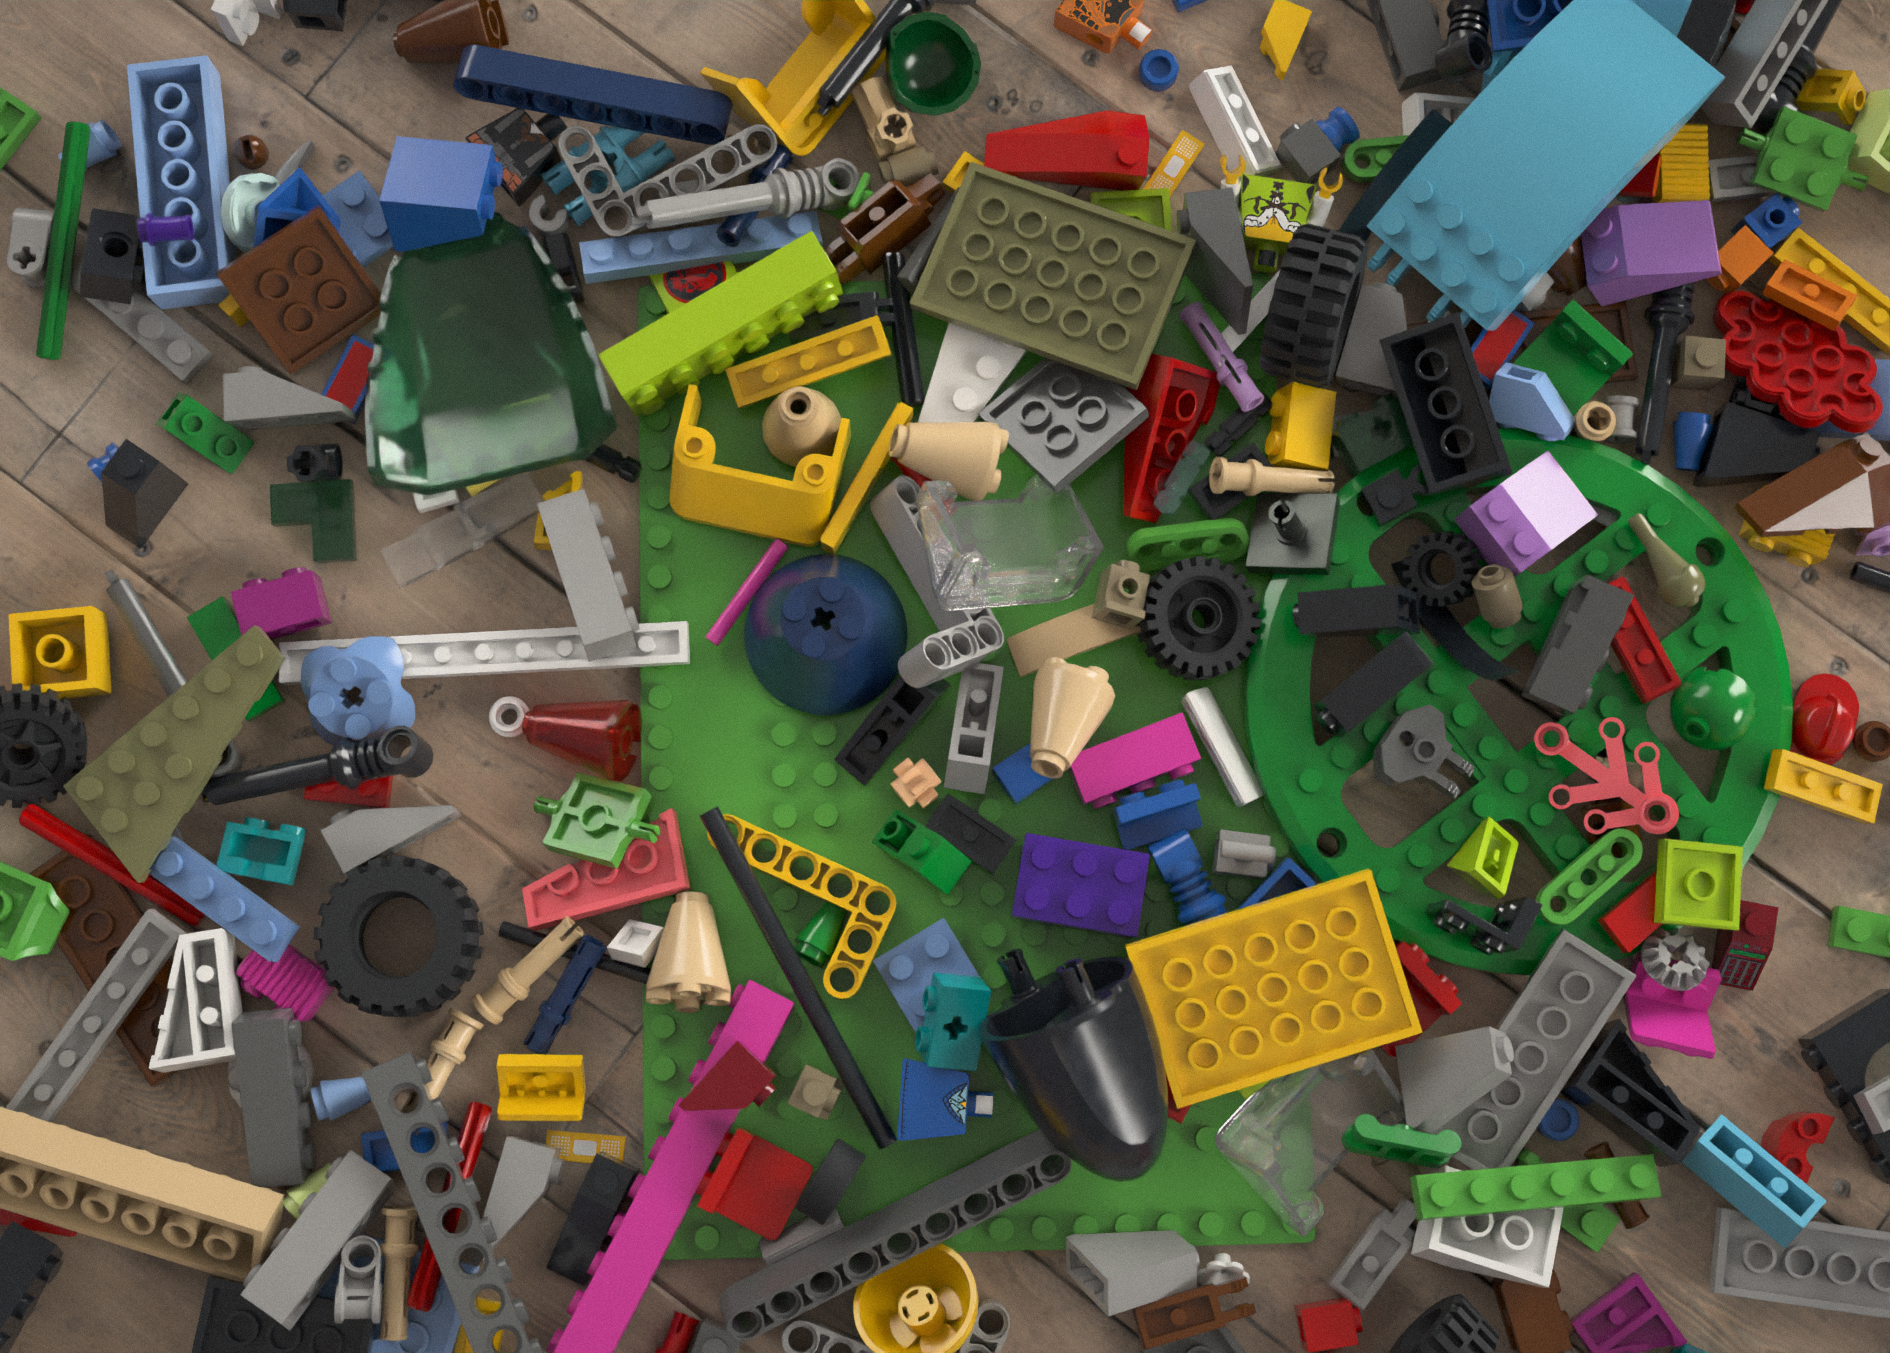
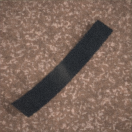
M1432 109L1381 169L1352 209L1339 231L1359 235L1366 241L1372 232L1367 227L1368 223L1453 123Z
M1403 560L1392 563L1391 566L1401 586L1407 589L1406 585L1412 581L1410 578H1403L1402 571H1408L1409 565H1404ZM1427 600L1418 601L1419 616L1444 649L1466 669L1491 681L1521 672L1502 664L1485 652L1465 632L1447 606L1426 605Z

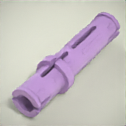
M1194 302L1184 308L1179 317L1186 324L1200 348L1217 371L1216 378L1222 386L1226 385L1243 412H1248L1260 405L1264 400V396L1259 392L1246 372L1248 366L1243 359H1238L1232 352L1222 334L1204 310L1201 302ZM1203 330L1207 332L1215 346L1217 344L1219 350H1215V348L1213 347V345L1211 344ZM1222 356H1225L1227 359L1225 362L1221 359ZM1225 363L1229 365L1236 378L1240 381V384L1236 381Z

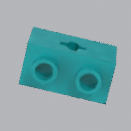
M933 972L931 985L925 987L922 997V1007L926 1011L923 1026H918L915 1035V1049L919 1052L927 1067L968 1071L977 1070L982 1043L979 1027L987 1017L991 996L990 988L981 977Z

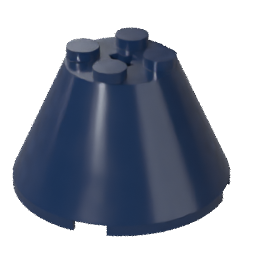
M811 555L792 561L778 569L757 591L749 607L745 622L746 653L752 670L762 686L782 704L818 716L846 714L873 702L890 686L899 672V658L905 654L907 648L906 616L900 599L892 586L870 566L842 555ZM828 623L831 624V628L824 631L819 625Z

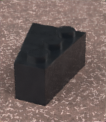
M1620 1018L1605 1023L1560 1093L1641 1154H1653L1657 1166L1663 1167L1679 1164L1701 1129L1669 1085H1664L1649 1065L1652 1062L1644 1052H1640L1625 1032L1627 1028Z
M11 1221L0 1238V1353L10 1352L25 1322L35 1309L46 1284L56 1277L63 1263V1260H61L63 1252L57 1244Z

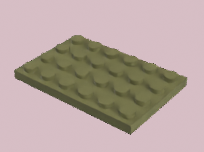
M971 162L912 296L910 307L912 310L1137 390L1196 248V240Z

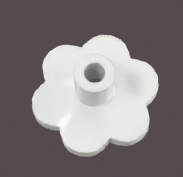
M1226 1253L1216 1254L1214 1261L1209 1262L1206 1268L1197 1271V1281L1202 1285L1210 1283L1217 1285L1241 1277H1246L1248 1284L1250 1282V1276L1247 1272L1243 1271V1265L1231 1262L1230 1255Z

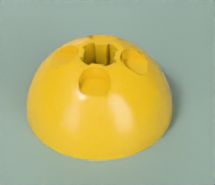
M939 1243L857 1285L853 1302L855 1325L864 1343L874 1353H955L964 1344L975 1324L978 1312V1291L975 1278L966 1261L955 1250Z

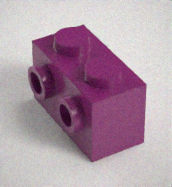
M305 567L288 569L282 572V578L267 581L265 578L252 579L242 583V589L231 591L241 636L254 625L261 627L270 640L332 623L321 577L312 570H306Z

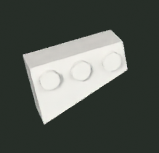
M220 928L179 935L167 986L169 989L164 1015L160 1016L158 1025L160 1032L155 1054L151 1056L149 1069L165 1073L236 1061L231 1023L243 1011L239 976L235 973V970L238 968L235 936L230 932Z

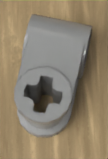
M19 207L15 209L12 216V232L6 256L7 265L29 287L35 289L44 288L55 210Z
M354 1237L343 1247L339 1283H337L335 1293V1324H342L344 1319H371L373 1324H380L383 1268L380 1246L371 1237ZM359 1257H369L373 1260L370 1265L363 1268L352 1265V1262Z

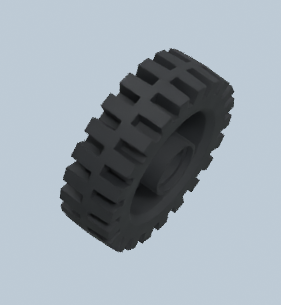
M1205 556L1186 558L1168 565L1149 580L1143 609L1146 611L1145 617L1135 627H1140L1141 629L1137 636L1140 643L1145 642L1147 648L1144 652L1148 658L1154 657L1157 660L1154 664L1161 670L1168 669L1169 675L1174 677L1182 676L1183 680L1190 681L1214 678L1236 668L1252 652L1250 646L1255 645L1259 637L1253 633V630L1261 628V619L1256 618V613L1261 611L1259 602L1253 603L1252 597L1256 593L1253 587L1246 588L1244 585L1247 581L1246 577L1242 573L1234 574L1235 567L1229 563L1221 565V560L1213 557L1205 559ZM1193 609L1202 614L1204 618L1203 628H1199L1194 624L1192 620Z
M22 683L12 684L11 691L7 692L4 685L0 686V805L4 806L7 799L12 800V808H22V803L26 800H29V804H35L36 806H40L41 798H45L48 803L57 800L58 791L63 795L67 793L63 785L85 767L87 735L81 714L77 708L72 710L71 702L66 697L58 700V693L52 689H48L43 694L41 693L40 685L31 684L30 690L26 691L23 690ZM24 743L29 745L30 747L20 749L14 747L13 745Z

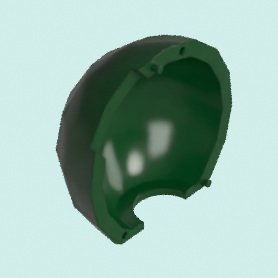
M928 11L910 15L894 26L888 36L885 56L888 89L894 101L910 112L930 116L953 112L970 99L979 83L981 60L977 44L972 41L963 27L946 17L947 15Z

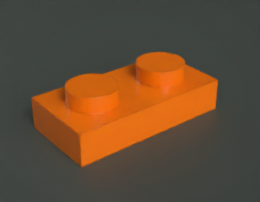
M1786 259L1783 260L1768 281L1762 295L1833 331L1840 325L1858 296Z

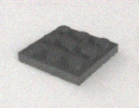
M1045 357L980 411L978 416L981 422L999 424L1000 429L1008 430L1007 447L1058 494L1149 417L1147 408L1121 384Z

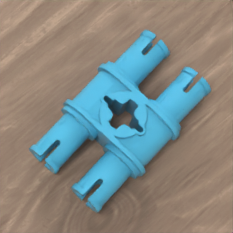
M602 125L599 127L600 131L593 135L608 164L615 166L617 175L615 177L623 192L647 181V178L676 160L670 148L665 147L666 143L661 138L635 158L627 157L624 153V147L642 136L644 132ZM588 139L577 147H570L568 153L573 157L583 156L589 149ZM564 160L547 172L540 174L548 188H551L550 190L555 196L575 182ZM594 171L588 175L592 181V187L589 189L591 193L599 194L606 190L609 180L604 172ZM582 194L564 205L571 219H574L573 221L578 227L594 216Z

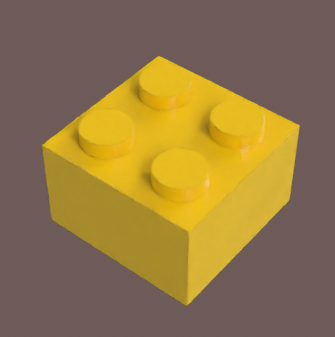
M93 606L8 614L12 684L22 683L23 690L26 691L30 690L31 684L40 685L41 693L43 694L48 689H52L58 693V700H61L63 697L71 699L112 694L108 614Z

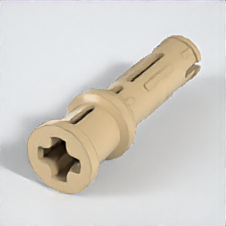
M1216 457L1211 464L1209 473L1210 488L1215 494H1222L1225 490L1243 491L1246 496H1255L1261 491L1332 494L1335 482H1326V479H1334V474L1331 470L1317 471L1265 467L1261 462L1254 459H1249L1246 463L1227 462V459L1224 457Z
M564 917L562 922L519 961L513 969H502L497 975L498 980L483 994L477 993L472 997L473 1004L480 1014L495 1025L502 1022L504 1012L517 1000L523 1001L528 997L530 992L529 986L579 939H582L585 934L581 927L578 925L568 936H564L572 925L576 923L570 917Z
M450 1008L448 1011L450 1018L439 1038L433 1039L430 1044V1050L433 1052L428 1059L427 1066L433 1081L426 1085L432 1100L439 1096L455 1065H460L461 1062L465 1061L467 1056L464 1052L476 1030H482L484 1026L479 1021L453 1008ZM414 1089L411 1090L402 1110H400L402 1113H410L417 1108L419 1096Z
M415 1206L382 1207V1215L386 1216L384 1242L380 1244L381 1256L385 1257V1272L379 1339L400 1341L408 1339L409 1307L406 1302L410 1292L412 1257L416 1256V1252L419 1249V1245L415 1243L416 1217L419 1215Z

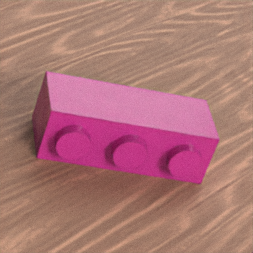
M1182 712L1081 751L1068 769L1082 807L1093 804L1094 809L1097 810L1117 802L1115 794L1128 789H1131L1132 794L1144 792L1156 787L1154 779L1169 774L1171 780H1175L1194 772L1192 765L1197 763L1201 757Z

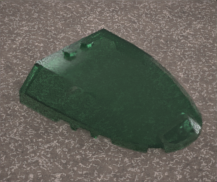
M494 212L493 218L487 219L484 233L481 236L405 251L400 258L396 255L394 256L389 266L379 300L381 314L378 328H373L374 352L372 361L368 362L367 367L370 376L369 395H365L366 453L368 472L376 485L427 496L586 459L618 428L604 372L584 320L552 261L532 233L523 225L520 228L506 221L499 212Z

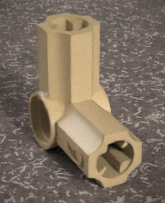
M882 76L866 80L852 90L851 95L867 128L866 136L879 163L886 161V156L916 147L915 138L912 133L913 123L908 113L897 111Z

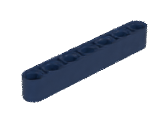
M468 45L463 48L453 81L454 89L460 95L469 99L707 145H716L725 139L733 107L732 100L728 96L714 90L481 45Z

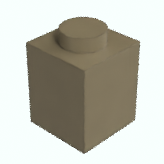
M1685 336L1677 343L1670 388L1709 391L1722 381L1725 376L1726 339Z

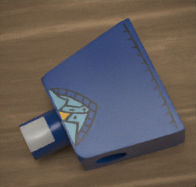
M903 1058L897 1140L905 1141L966 1134L967 1116L992 1118L993 1092L969 1091V1073L953 1069L927 1067L924 1062Z

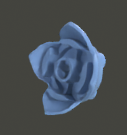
M368 636L357 640L345 649H338L334 646H321L304 657L300 679L302 690L308 700L312 726L326 743L335 746L338 745V741L342 738L361 741L363 739L381 737L392 727L406 726L410 728L414 724L416 716L415 703L411 694L401 686L404 661L400 649L393 638ZM354 686L358 687L362 691L359 697L364 699L363 703L361 701L351 702L347 698L346 690L350 691Z

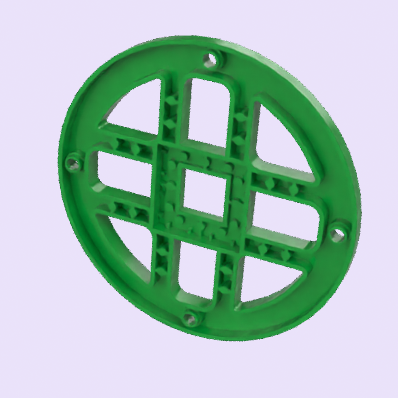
M1498 428L1512 474L1470 488L1429 496H1419L1416 494L1413 496L1417 503L1415 509L1380 527L1374 516L1364 515L1359 510L1357 499L1363 497L1360 490L1396 470L1399 471L1403 480L1408 478L1412 469L1420 464L1414 445L1377 462L1351 479L1335 493L1340 499V508L1329 575H1271L1259 602L1261 611L1256 613V618L1261 619V628L1253 630V633L1259 637L1256 644L1250 646L1252 652L1245 659L1243 705L1245 732L1251 761L1264 794V801L1281 835L1303 867L1318 884L1369 868L1372 871L1395 943L1405 941L1408 945L1415 943L1425 952L1428 958L1451 966L1484 973L1523 976L1532 974L1561 928L1613 961L1634 955L1638 951L1640 952L1645 940L1630 953H1622L1597 920L1657 869V861L1632 881L1626 883L1619 880L1571 923L1551 925L1544 922L1537 915L1519 950L1503 952V954L1493 952L1489 956L1471 947L1468 944L1471 938L1456 931L1452 935L1432 924L1434 917L1425 913L1428 904L1449 900L1487 922L1494 910L1491 907L1473 904L1427 887L1423 882L1426 876L1460 850L1480 823L1488 816L1495 822L1510 824L1553 878L1590 847L1589 843L1564 811L1553 807L1549 802V791L1575 772L1578 767L1559 754L1549 756L1541 753L1535 746L1534 739L1516 751L1467 689V686L1480 676L1461 665L1441 644L1435 648L1421 629L1420 634H1412L1410 636L1434 664L1343 737L1339 738L1335 734L1321 746H1318L1314 740L1310 703L1311 663L1316 637L1312 638L1299 634V628H1296L1294 624L1293 607L1298 603V592L1386 585L1369 561L1368 552L1374 541L1406 519L1422 521L1433 533L1454 531V534H1464L1454 519L1473 504L1467 495L1489 493L1509 477L1549 451L1588 503L1613 513L1616 516V521L1549 572L1533 574L1525 569L1514 577L1523 604L1521 618L1517 623L1506 628H1493L1489 625L1488 621L1482 618L1480 613L1462 627L1465 632L1485 652L1499 662L1525 642L1538 658L1571 583L1585 575L1606 581L1638 555L1647 553L1644 545L1628 524L1631 517L1641 513L1657 536L1688 564L1697 565L1705 578L1706 587L1704 592L1699 596L1698 603L1692 606L1690 615L1659 640L1677 675L1681 679L1716 652L1720 668L1729 670L1743 679L1754 692L1756 701L1753 706L1755 714L1758 712L1756 722L1745 737L1737 744L1720 750L1718 763L1706 798L1650 729L1646 719V712L1652 701L1643 705L1624 669L1622 668L1619 672L1615 673L1607 661L1599 673H1595L1589 687L1593 688V691L1584 710L1577 709L1575 714L1564 715L1555 722L1561 724L1567 730L1569 741L1592 757L1602 750L1607 754L1605 740L1599 734V725L1604 719L1615 717L1620 719L1625 727L1622 742L1626 761L1637 763L1634 758L1635 748L1642 742L1654 743L1660 750V758L1657 764L1662 793L1672 797L1679 809V818L1676 825L1667 832L1669 839L1743 847V869L1762 839L1778 803L1780 795L1765 790L1764 785L1772 750L1784 749L1790 751L1793 697L1789 663L1784 642L1769 598L1751 564L1732 537L1706 508L1679 485L1649 465L1641 463V461L1616 449L1571 435H1567L1564 440L1547 441L1538 438L1535 432L1524 429ZM1419 474V483L1427 486L1424 474ZM1696 547H1703L1709 552L1711 561L1708 566L1703 565L1698 560L1695 551ZM1474 548L1473 552L1478 553V550ZM1484 558L1477 560L1478 566H1488ZM1400 635L1365 637L1377 653H1379ZM1431 705L1444 714L1446 740L1453 745L1451 750L1474 766L1475 770L1471 776H1464L1471 786L1390 848L1380 847L1370 840L1344 806L1341 800L1343 783L1373 759L1374 748L1395 717L1402 715L1406 711ZM1614 721L1607 722L1603 728L1604 734L1610 738L1617 737L1620 733V726ZM1548 731L1544 735V742L1550 747H1555L1560 742V736L1556 731ZM1644 746L1639 750L1638 755L1643 762H1651L1654 760L1656 753L1652 747ZM1653 805L1650 808L1659 821L1665 817L1666 811L1662 806ZM1321 834L1332 835L1337 841V851L1331 857L1323 856L1317 848V838ZM1583 870L1581 873V880L1584 884L1589 885L1592 881V875L1587 870ZM1662 924L1650 935L1654 934L1660 928H1662L1665 931H1670L1676 927L1679 930L1683 926Z

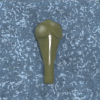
M1638 513L1631 517L1628 524L1645 547L1659 585L1657 592L1662 600L1672 607H1682L1685 605L1691 607L1697 604L1699 596L1706 587L1705 578L1697 565L1688 564L1665 544L1654 532L1643 514Z

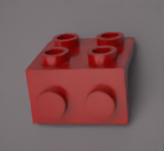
M1405 941L1397 942L1394 944L1422 1032H1424L1441 1015H1451L1463 1003L1455 996L1459 991L1452 981L1442 973L1437 976L1426 965L1430 959L1415 943L1408 945ZM1422 1033L1379 1047L1388 1056L1397 1057L1395 1046L1413 1043Z
M743 1127L737 1128L735 1134L727 1131L716 1151V1155L722 1158L714 1173L709 1170L705 1172L695 1193L702 1196L697 1206L711 1214L718 1212L768 1240H776L813 1172V1168L805 1160Z

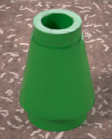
M824 902L822 908L818 910L795 938L797 943L795 950L798 956L815 966L823 967L825 961L830 960L833 955L844 922L843 920L847 913L832 903Z

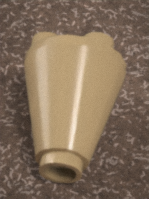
M802 386L792 387L779 394L767 407L762 420L763 439L772 455L782 463L796 467L799 461L807 455L822 454L831 456L833 454L841 415L835 403L822 392Z
M992 422L907 423L905 426L897 424L890 439L889 456L896 457L899 463L967 500L980 503L987 492L995 494L999 487L1001 470L996 469L999 454H1003L1006 449L1009 432L1008 430L1000 429L999 424Z
M1049 657L1046 659L1044 666L1038 669L1033 686L1030 757L1032 760L1031 768L1039 775L1047 778H1060L1063 772L1070 768L1110 712L1115 694L1112 686L1108 683L1109 674L1102 668L1097 666L1084 668L1075 664H1068L1063 659L1057 657Z
M701 892L678 893L676 895V902L671 905L646 983L645 1001L650 1004L672 1003L675 1004V1010L682 1013L699 1012L701 1004L711 1006L729 1005L731 985L712 905L709 904V896Z

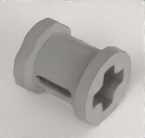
M1623 395L1609 396L1603 399V403L1609 406L1615 414L1616 426L1613 433L1602 441L1615 444L1636 442L1638 434L1634 431L1635 410L1640 406L1639 399Z

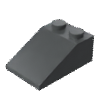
M1233 188L1184 193L1183 210H1177L1176 214L1178 233L1196 240V248L1185 273L1238 335L1246 334L1253 283Z

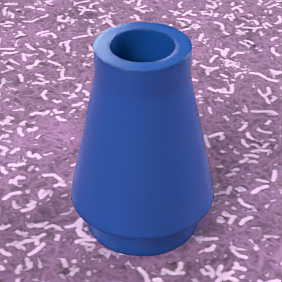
M1678 412L1677 421L1673 422L1675 469L1693 472L1700 471V463L1714 428L1713 425H1710L1711 415L1697 412Z

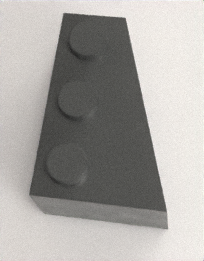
M1585 575L1571 583L1521 696L1566 716L1575 714L1577 709L1584 710L1593 691V688L1589 687L1595 673H1599L1608 658V647L1614 635L1618 633L1623 624L1626 611L1634 594L1590 575Z

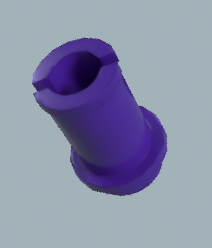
M147 213L145 218L138 219L140 241L142 243L148 242L150 246H156L157 242L193 241L194 228L191 215L154 217L152 213Z

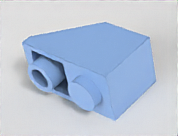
M1506 362L1495 374L1489 403L1496 424L1499 427L1520 428L1535 432L1538 438L1547 441L1564 440L1574 428L1575 418L1545 372Z

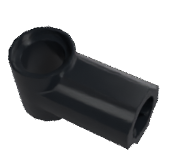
M338 443L297 445L294 452L286 457L287 471L293 473L299 482L340 480L342 478L343 460Z

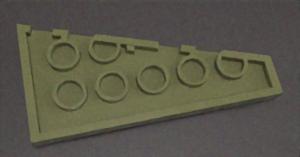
M254 625L63 785L137 883H144L152 871L150 867L161 850L166 849L173 838L171 834L182 816L190 811L223 758L221 755L232 738H236L243 727L242 721L254 702L260 700L286 659L259 626Z

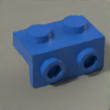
M1183 779L1159 786L1161 794L1145 798L1142 791L1120 798L1121 806L1116 807L1112 814L1123 848L1130 850L1150 844L1183 828L1187 832L1200 828L1202 820L1196 802L1201 798L1196 783L1185 786Z

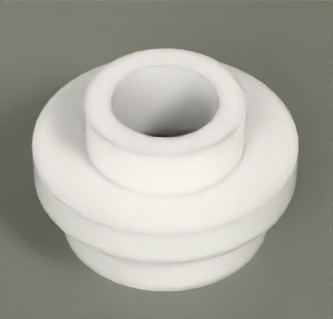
M513 696L497 700L489 712L491 727L503 737L511 738L521 735L528 728L531 720L528 706L521 699ZM510 710L516 711L518 716L516 722L511 725L505 724L503 719L505 713Z

